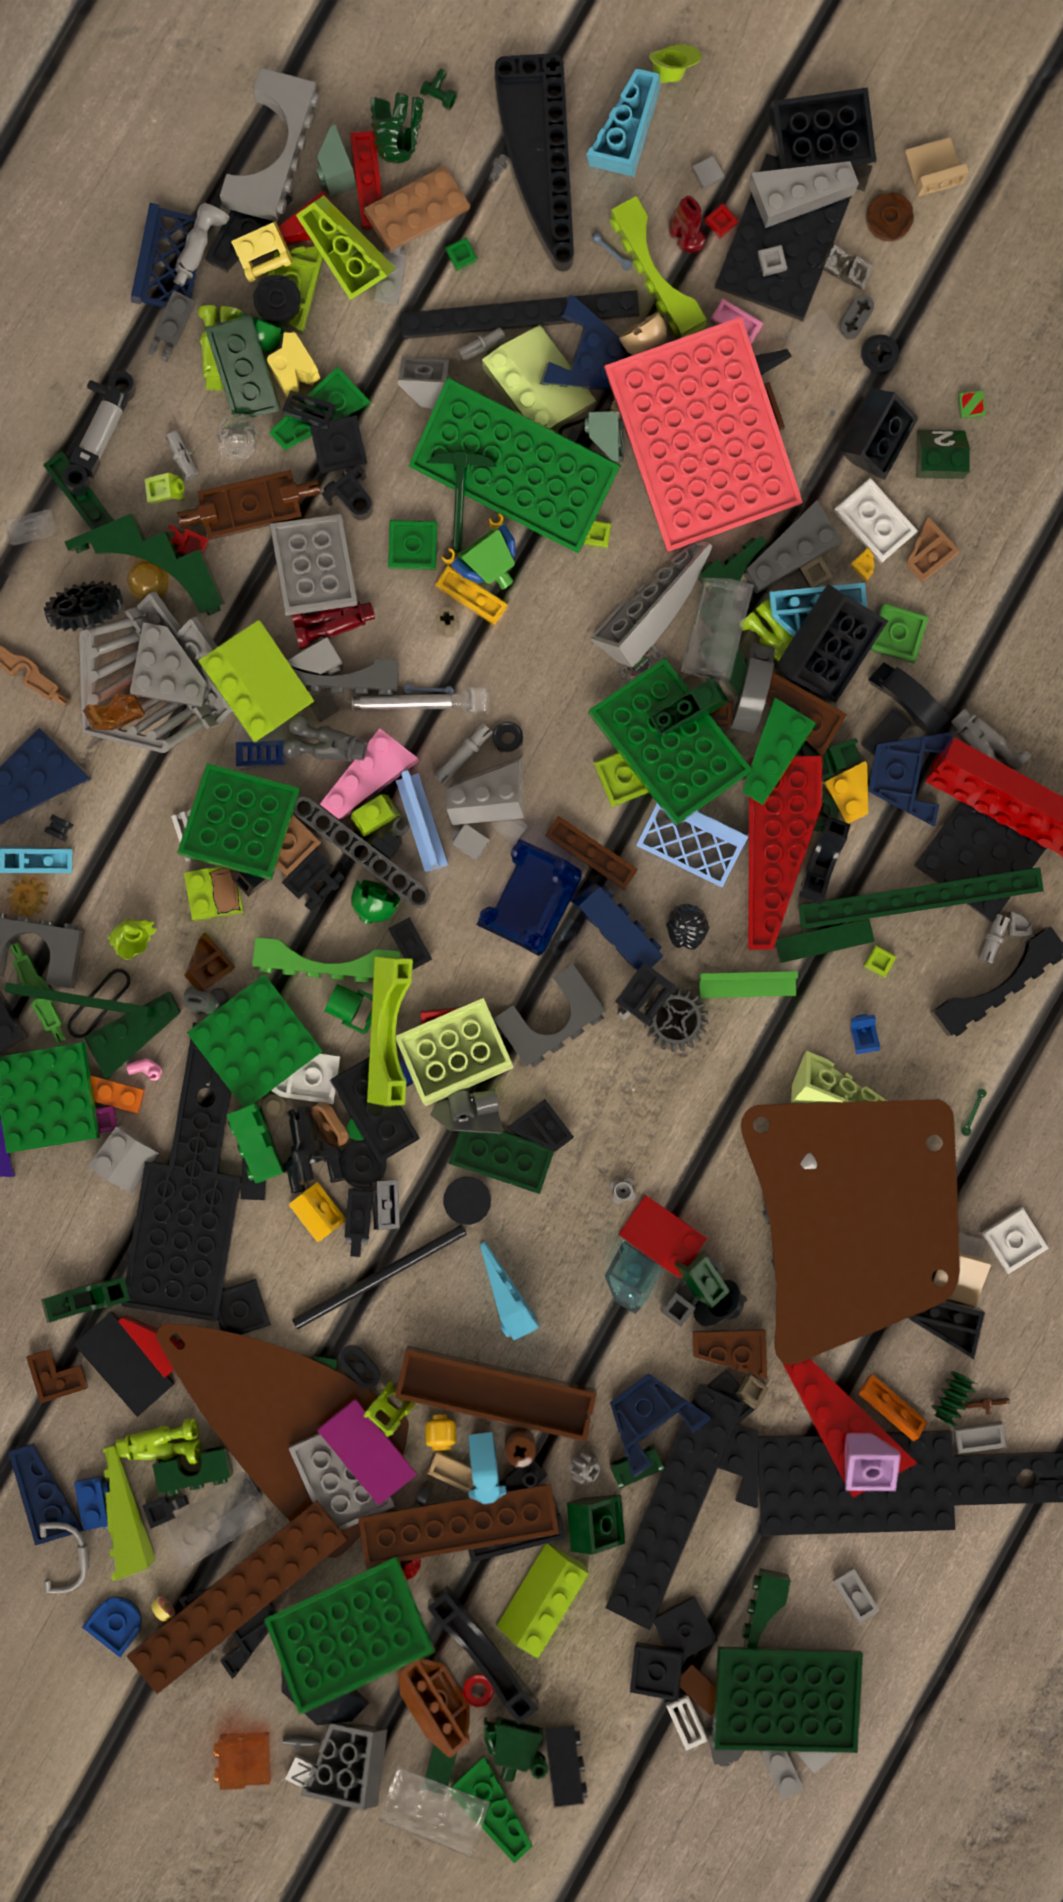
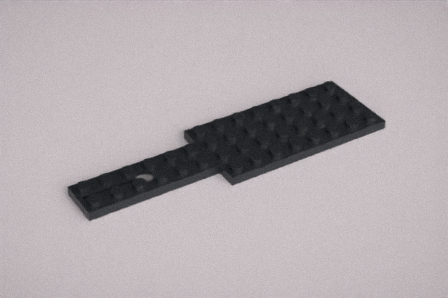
M950 1430L922 1431L920 1437L915 1441H912L903 1432H886L917 1464L897 1474L895 1491L866 1490L855 1497H851L819 1434L758 1436L761 1536L955 1530V1506L1063 1502V1479H1049L1063 1478V1451L953 1455L952 1432ZM1024 1469L1033 1471L1035 1475L1033 1485L1028 1488L1019 1486L1017 1482V1475Z

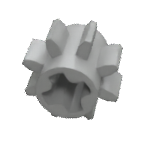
M581 1453L575 1456L570 1463V1472L574 1474L572 1479L580 1484L583 1482L589 1484V1481H594L600 1472L599 1465L595 1463L597 1457L589 1453Z

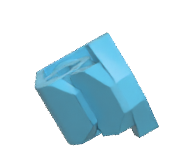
M493 1432L468 1435L472 1478L475 1486L474 1490L469 1491V1496L471 1499L483 1504L494 1503L506 1494V1487H499Z

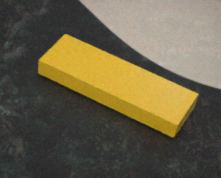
M450 566L446 567L435 584L436 588L493 625H496L508 607L507 603L475 582L463 578Z

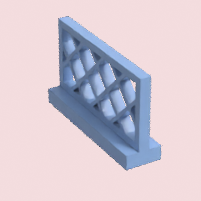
M408 770L401 772L403 778L396 780L424 870L428 872L447 866L445 853L419 773L410 776Z
M657 803L636 846L723 888L748 839V835L697 811L684 820L691 824L693 833L680 838L677 827L673 823L658 827L655 817L659 809L662 810V808ZM654 821L656 828L649 830ZM673 825L677 839L664 843L660 830ZM694 826H696V827H698V828H700V829H702V830L696 832ZM657 831L661 842L660 845L650 847L643 843L647 834ZM705 832L712 834L715 844L701 848L697 835ZM695 836L699 849L685 854L681 840ZM716 837H718V838H720V839H722V840H724V841L717 842ZM679 842L683 855L674 858L669 856L665 846ZM730 843L737 846L733 856L723 859L719 845ZM662 847L664 853H663V852H660V851H658V850H656V849ZM716 847L720 860L707 864L703 851ZM700 852L704 865L697 868L689 866L687 856ZM684 858L685 863L679 861L678 859ZM730 860V862H729V864H728V866H727V868H726L724 862ZM722 863L725 872L721 880L711 877L708 867ZM705 868L707 874H705V873H703V872H701V871H699V870Z

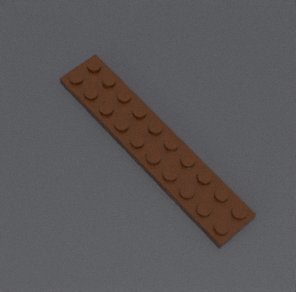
M316 1500L129 1652L126 1657L154 1692L159 1694L337 1549L348 1537L320 1502Z

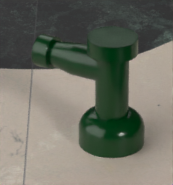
M439 69L432 82L427 80L423 82L420 94L423 96L429 95L442 101V106L447 110H451L456 102L457 92L452 89L446 92L439 89L447 75L445 70Z

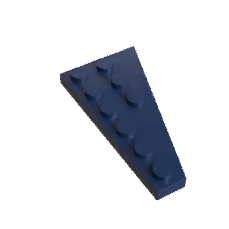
M40 728L0 766V825L50 801V799L72 790V788L92 780Z

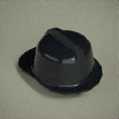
M732 1280L723 1281L730 1292L713 1308L698 1300L693 1311L696 1322L702 1326L710 1327L723 1320H732L738 1317L743 1310L747 1298L740 1292L737 1283Z

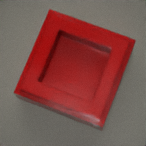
M724 203L705 218L706 224L720 239L739 222Z

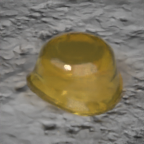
M142 561L130 570L127 584L131 593L141 601L149 593L155 591L162 598L169 586V575L157 565L148 561Z

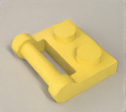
M276 221L231 241L249 282L257 280L258 276L285 265L287 267L293 264L292 256ZM278 249L280 256L253 267L251 260Z

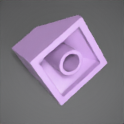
M846 1434V1490L895 1491L900 1459L899 1452L872 1434Z

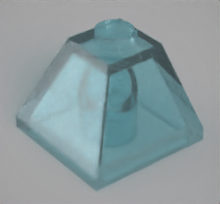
M623 1240L604 1276L615 1302L636 1314L648 1300L663 1267Z

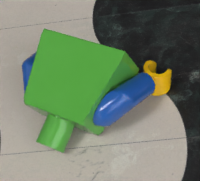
M498 513L497 517L500 522L494 523L489 518L491 529L457 555L452 549H448L452 554L451 559L447 560L443 556L441 558L445 564L452 565V568L465 579L475 583L484 582L486 584L496 580L501 589H505L513 583L507 570L515 565L513 560L516 556L515 538L507 526L503 525V516Z

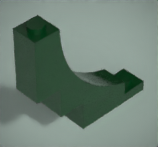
M128 514L64 542L68 551H76L77 554L89 550V544H92L95 554H125L157 565L183 586L200 613L206 612L208 616L221 611L220 606L225 604L203 551L196 550L179 558L169 532H162L145 539L135 514Z

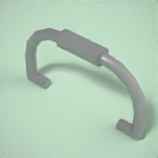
M41 1523L39 1527L40 1537L42 1538L47 1536L46 1529L59 1528L73 1533L79 1543L78 1556L79 1568L81 1570L78 1580L69 1586L51 1587V1580L45 1579V1592L52 1594L74 1591L82 1585L87 1575V1569H89L88 1546L84 1541L83 1535L77 1528L68 1523Z

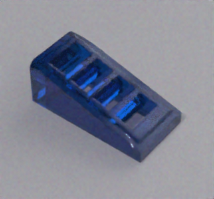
M283 740L256 741L255 743L254 741L236 742V766H285V755L283 753L285 742ZM253 747H257V760H253ZM262 747H266V760H262ZM271 747H276V759L271 760ZM243 748H248V761H243Z

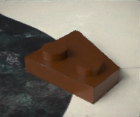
M205 932L197 942L184 976L197 991L203 992L232 972L235 966Z

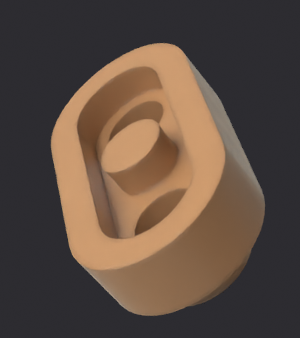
M320 1102L311 1108L313 1121L326 1142L336 1148L344 1145L348 1140V1133L335 1114L333 1107L326 1102Z

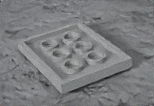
M341 514L270 524L286 616L357 605Z
M319 1433L289 1446V1451L312 1502L318 1500L341 1530L359 1523L358 1517L382 1513L395 1507L392 1496L378 1505Z

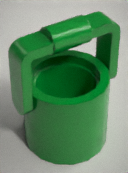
M337 984L324 1012L343 1020L341 1023L343 1026L360 1034H367L371 1027L372 1009L365 1021L364 1029L351 1023L362 1004L363 998L365 997L373 1001V995L359 989L356 993Z

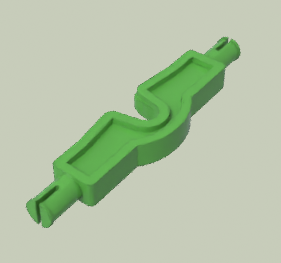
M20 943L11 945L10 948L16 958L13 961V965L19 975L21 984L52 990L51 985L46 984L47 980L39 975L31 956L24 955ZM36 998L31 1002V1006L41 1020L44 1029L52 1032L56 1044L65 1041L66 1038L59 1027L63 1022L53 1004L54 1001Z

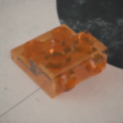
M269 1732L220 1735L218 1743H214V1758H219V1767H215L214 1779L215 1783H220V1790L244 1789L246 1785H270Z

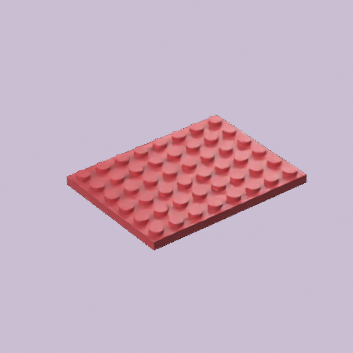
M742 316L604 366L667 552L803 503Z

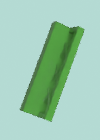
M798 971L699 974V998L796 996Z

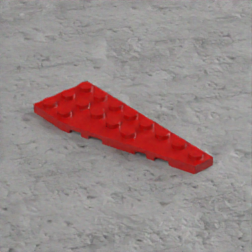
M795 756L764 805L749 797L748 950H774L822 808V756ZM749 757V766H750V767H751V764H752V762H753L754 757Z

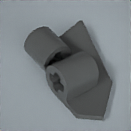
M495 1089L475 1092L473 1094H469L468 1091L453 1092L448 1096V1100L437 1101L430 1113L431 1117L450 1131L503 1133Z

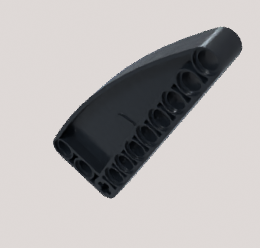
M553 53L502 56L495 62V88L499 121L510 169L521 202L543 249L555 269L564 272L573 265L574 245L563 59ZM553 67L556 69L555 71H550V68ZM532 68L535 71L532 73H526L524 72V69ZM502 69L511 71L509 74L500 73ZM551 90H557L559 91V94L554 96L549 94L548 92ZM553 113H558L561 115V117L558 119H553L550 117V115ZM558 136L562 138V141L556 143L551 138ZM554 160H561L563 164L555 166L552 162ZM557 183H562L565 187L558 190L553 186ZM561 206L566 211L564 213H557L554 209ZM564 230L568 234L564 237H559L556 232ZM565 253L569 258L563 261L558 259L557 255Z

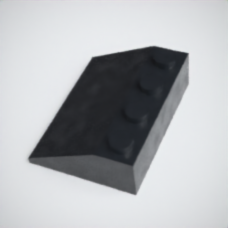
M868 87L772 101L769 113L780 169L849 161L852 166L877 162Z
M827 584L775 668L792 680L836 703L883 631L888 620Z

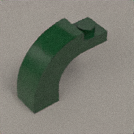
M124 1277L88 1284L41 1299L47 1323L130 1301Z

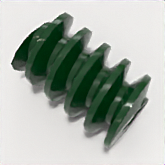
M951 1371L950 1373L955 1379H946V1383L950 1388H941L945 1397L937 1396L936 1399L939 1401L940 1406L932 1405L931 1407L936 1412L933 1414L934 1416L956 1427L957 1423L953 1418H962L958 1409H967L962 1401L970 1402L972 1400L967 1392L976 1393V1389L972 1384L977 1383L956 1371Z

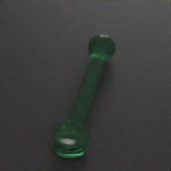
M979 1089L977 1091L978 1098L966 1126L961 1129L962 1135L969 1136L971 1134V1124L982 1098L987 1094L986 1090Z

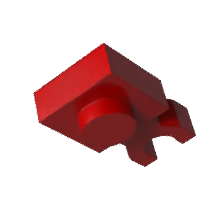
M169 524L168 529L175 533V537L172 539L173 544H178L176 551L185 555L196 550H202L204 553L209 542L208 538L189 529H185L182 534L179 528Z

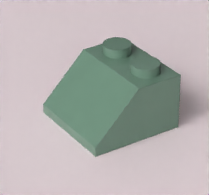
M332 125L317 156L319 166L315 167L322 191L327 190L330 198L357 188L353 168L335 125Z
M618 411L589 412V418H585V432L589 433V437L614 462H624V425L621 413Z

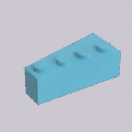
M635 69L620 95L619 102L616 107H613L608 121L601 128L597 135V140L586 154L590 167L635 177L661 89L659 73Z

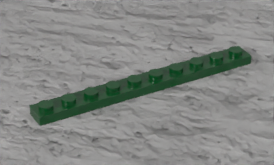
M1036 867L823 901L822 905L816 902L798 905L801 929L1044 892L1041 868Z

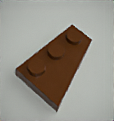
M765 1329L692 1331L694 1357L767 1379Z

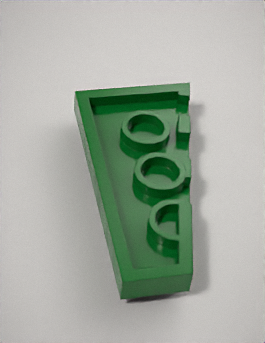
M338 366L307 395L336 405L331 421L346 418L371 403ZM300 402V403H299V404H301V405H308V404L303 403V402ZM311 406V407H313V409H316V410H319V411H322V412H325V413L328 412V411H326V410H323V409H320V408ZM285 416L268 434L284 451H287L311 437L309 426L313 424Z
M774 698L751 764L752 771L747 776L742 792L764 805L816 723L779 699Z
M485 1755L481 1756L448 1787V1792L515 1864L532 1848V1842Z

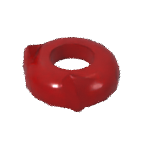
M481 1674L469 1677L464 1683L462 1690L465 1701L470 1706L476 1708L485 1707L492 1700L494 1694L493 1687L487 1678ZM481 1683L485 1687V1692L481 1697H474L471 1694V1688L474 1684Z

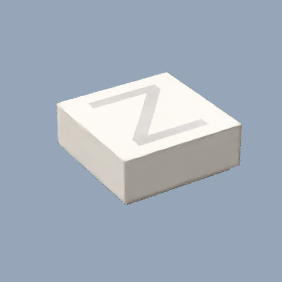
M296 1754L285 1780L302 1788L306 1787L310 1778L309 1773L312 1766H315L316 1763Z

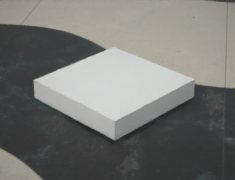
M1023 1207L1016 1209L980 1232L1007 1274H1010L1049 1249Z

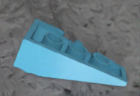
M483 1241L480 1247L502 1322L499 1326L506 1337L511 1335L513 1340H516L539 1328L538 1320L487 1243Z

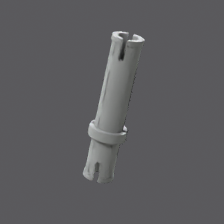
M481 722L468 738L465 737L463 739L464 743L433 776L445 785L474 752L477 753L479 751V747L493 732Z

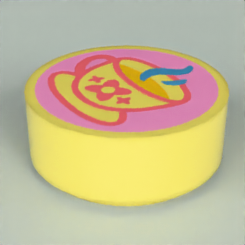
M159 1596L152 1602V1611L160 1620L167 1622L175 1615L173 1606L164 1597Z

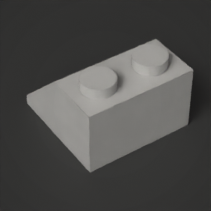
M120 1125L116 1126L88 1167L107 1181L132 1193L143 1178L145 1162H155L160 1152Z

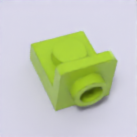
M165 473L145 479L147 503L155 504L170 499L179 501L185 499V486L181 476Z

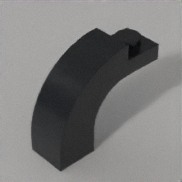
M883 662L868 678L872 686L899 703L911 716L916 726L930 735H934L949 719L935 698L900 668H893Z
M830 816L827 817L807 864L801 882L800 897L822 905L833 869L847 841L851 824Z

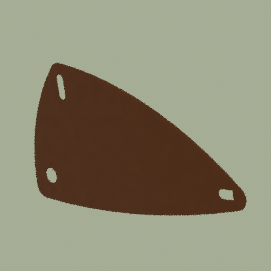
M174 1323L163 1324L156 1333L157 1341L174 1371L212 1429L270 1501L289 1521L293 1520L313 1502L289 1451V1446L317 1434V1429L353 1399L356 1398L367 1411L378 1396L367 1388L361 1387L357 1382L319 1362L258 1339L217 1329ZM175 1333L185 1343V1347L181 1350L177 1349L169 1340ZM382 1410L377 1411L375 1417L383 1425H387L390 1422V1417ZM405 1416L399 1421L401 1424L397 1430L388 1437L402 1455H404L409 1423ZM359 1523L342 1530L348 1539L327 1557L336 1558L341 1556L361 1536Z

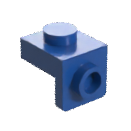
M860 1014L851 1019L850 1032L856 1054L880 1051V1043L875 1027V1015Z

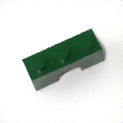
M225 1445L203 1450L200 1454L202 1467L195 1472L184 1468L180 1455L174 1456L167 1461L163 1459L156 1460L152 1466L158 1494L166 1492V1496L180 1493V1489L187 1487L190 1490H197L203 1488L205 1483L213 1482L214 1485H220L228 1482V1478L233 1474L229 1450Z

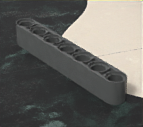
M304 796L297 799L294 813L306 824L412 906L422 908L429 903L430 894L423 885L313 800ZM304 802H308L311 805L310 812L305 815L300 814L299 806ZM322 817H327L330 820V825L326 829L318 828V820ZM342 831L347 832L349 840L344 844H339L336 840L337 835ZM360 846H365L368 849V854L363 859H359L355 855L356 849ZM378 861H385L387 863V869L384 873L375 872L374 866ZM402 875L406 878V884L403 888L394 887L393 880L396 876ZM417 890L425 892V899L421 903H415L412 899L413 893Z

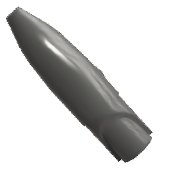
M283 1736L282 1744L292 1745L296 1747V1751H301V1747L319 1745L320 1740L305 1736Z

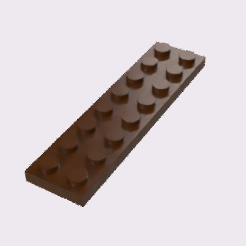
M551 1483L532 1488L526 1487L506 1491V1494L494 1503L483 1504L469 1497L358 1517L366 1568L378 1566L394 1557H398L401 1562L559 1534Z

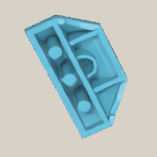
M865 583L833 586L867 607ZM825 587L769 592L772 618L794 638Z

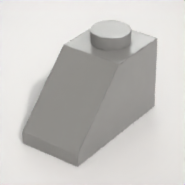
M328 637L287 660L295 670L321 676H335L341 671L340 668L344 666Z

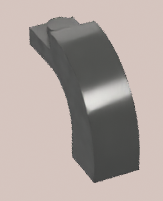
M751 643L745 677L734 708L731 728L755 733L770 686L775 648Z

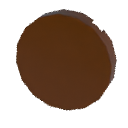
M890 192L889 194L878 195L871 201L866 212V223L869 231L882 241L893 242L902 239L909 232L914 222L913 207L905 196L898 193Z

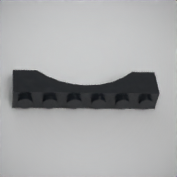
M1051 926L1045 927L1034 937L1026 941L1023 954L1016 968L999 986L975 997L949 998L932 1010L930 1014L947 1036H952L953 1034L956 1037L968 1029L966 1025L972 1020L978 1022L987 1015L985 1011L991 1006L996 1008L1006 1001L1005 996L1010 992L1015 994L1026 986L1024 982L1032 977L1034 980L1045 972L1043 968L1048 964L1055 965L1063 959V942Z
M445 1586L429 1599L427 1609L442 1628L473 1659L516 1722L521 1724L537 1711L538 1699L449 1586Z

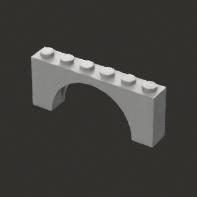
M260 68L254 86L256 102L271 108L284 121L288 129L287 144L281 156L263 171L244 176L226 174L220 199L222 208L278 222L280 214H284L287 200H285L287 192L290 193L292 190L293 171L297 172L299 168V152L305 149L307 140L305 133L307 129H311L313 123L312 111L313 108L318 107L320 93H317L316 82Z

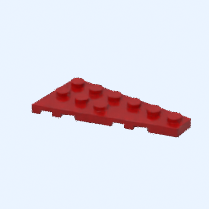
M810 1358L797 1364H782L844 1483L846 1434H872L897 1450L900 1454L898 1473L917 1464ZM866 1490L848 1491L851 1497H855L865 1492Z

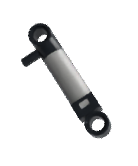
M126 371L113 373L110 377L109 387L90 380L87 384L89 390L104 397L79 447H75L69 460L70 466L63 472L65 487L72 495H83L88 490V477L94 479L100 466L102 454L128 402L134 397L133 378ZM122 383L128 385V387L124 390L116 388L119 384ZM73 477L82 478V481L78 484L70 482Z

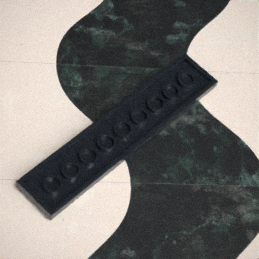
M702 1383L697 1388L692 1404L706 1413L711 1420L694 1433L687 1423L683 1422L606 1606V1609L647 1630H650L653 1626L745 1406V1403Z

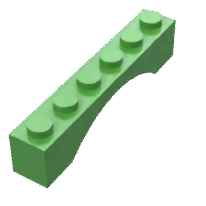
M255 937L252 966L259 967L258 972L273 973V969H282V974L297 976V971L306 972V977L321 978V973L331 974L330 979L345 980V976H354V981L369 983V978H374L375 957H401V952L375 949L366 956L354 961L340 964H325L300 956L282 940Z

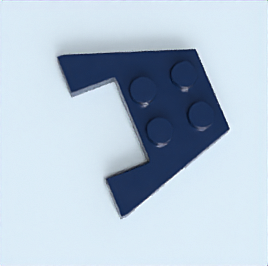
M570 294L566 299L561 317L583 327L571 368L568 370L552 362L546 363L540 384L611 391L612 389L604 366L622 360L626 349L614 331Z
M947 732L877 743L868 792L935 826L939 804L915 800L924 751L941 753L952 741L953 733Z
M649 1373L610 1402L617 1428L622 1438L624 1451L628 1458L630 1471L634 1477L652 1465V1462L638 1443L674 1415L679 1413L693 1433L711 1420L706 1413Z

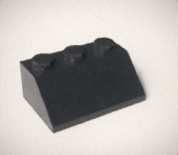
M873 389L843 443L840 452L852 464L885 480L915 426L918 417L895 392Z

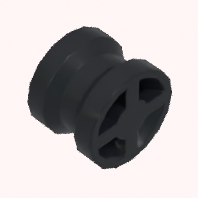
M52 814L50 817L51 823L45 828L44 832L66 842L68 839L67 833L73 828L74 824Z

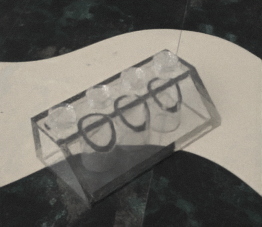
M704 578L681 672L708 679L711 678L724 683L729 682L754 587L753 584L726 578Z
M243 1471L176 1513L175 1519L163 1523L162 1526L170 1550L184 1571L265 1520L270 1510L246 1471Z
M398 1767L380 1814V1822L472 1858L490 1803Z

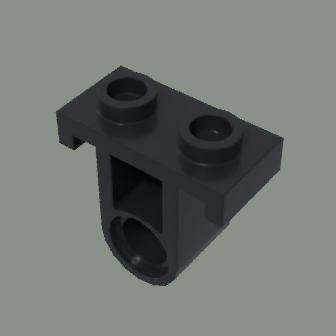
M358 464L355 468L354 466L347 468L342 474L343 477L337 482L331 481L328 483L321 494L329 507L333 504L332 498L336 496L352 517L357 520H366L372 515L373 504L369 495L357 481L359 477L362 480L367 478L364 469ZM359 501L367 504L366 508L362 511L354 508L355 504Z

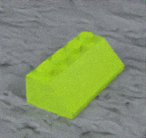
M545 1544L496 1627L516 1646L538 1659L589 1574L588 1566L552 1544Z

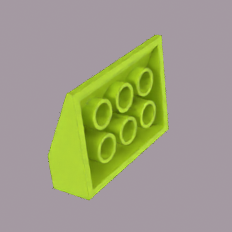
M260 620L198 660L254 743L314 702Z

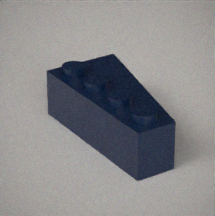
M590 881L570 902L584 912L585 918L596 928H599V932L603 937L616 947L615 949L636 971L642 962L652 968L664 957L659 951L662 947L653 938L648 939L643 934L646 930L637 920L632 922L628 918L630 912L621 903L617 905L611 899L614 895L605 885L601 888Z

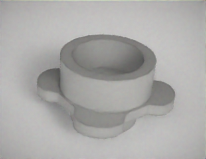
M625 1178L624 1181L619 1182L613 1180L610 1183V1188L614 1194L612 1198L614 1203L620 1204L622 1201L635 1200L636 1194L632 1188L634 1182L631 1178Z

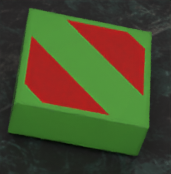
M983 391L959 393L958 400L961 419L984 417L986 415Z

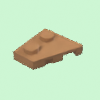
M928 517L906 567L923 583L959 554V549Z

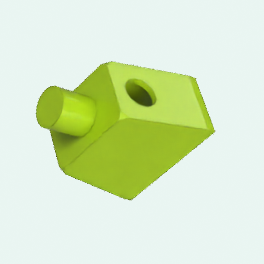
M379 795L355 810L350 820L361 838L365 839L400 817L401 814L389 795Z

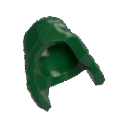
M399 92L395 94L392 115L389 101L378 97L370 98V111L373 113L371 116L373 120L371 126L374 129L375 150L384 161L401 164L411 159L417 144L418 130L421 128L420 122L422 121L424 104L422 98L412 97L410 128L402 127L407 116L408 95Z

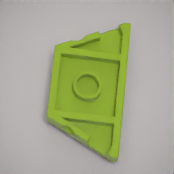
M316 246L294 248L289 251L293 264L287 267L285 265L269 271L268 276L283 275L296 283L301 293L302 304L299 313L288 323L301 334L304 333L324 261ZM279 251L274 252L273 259L280 256Z

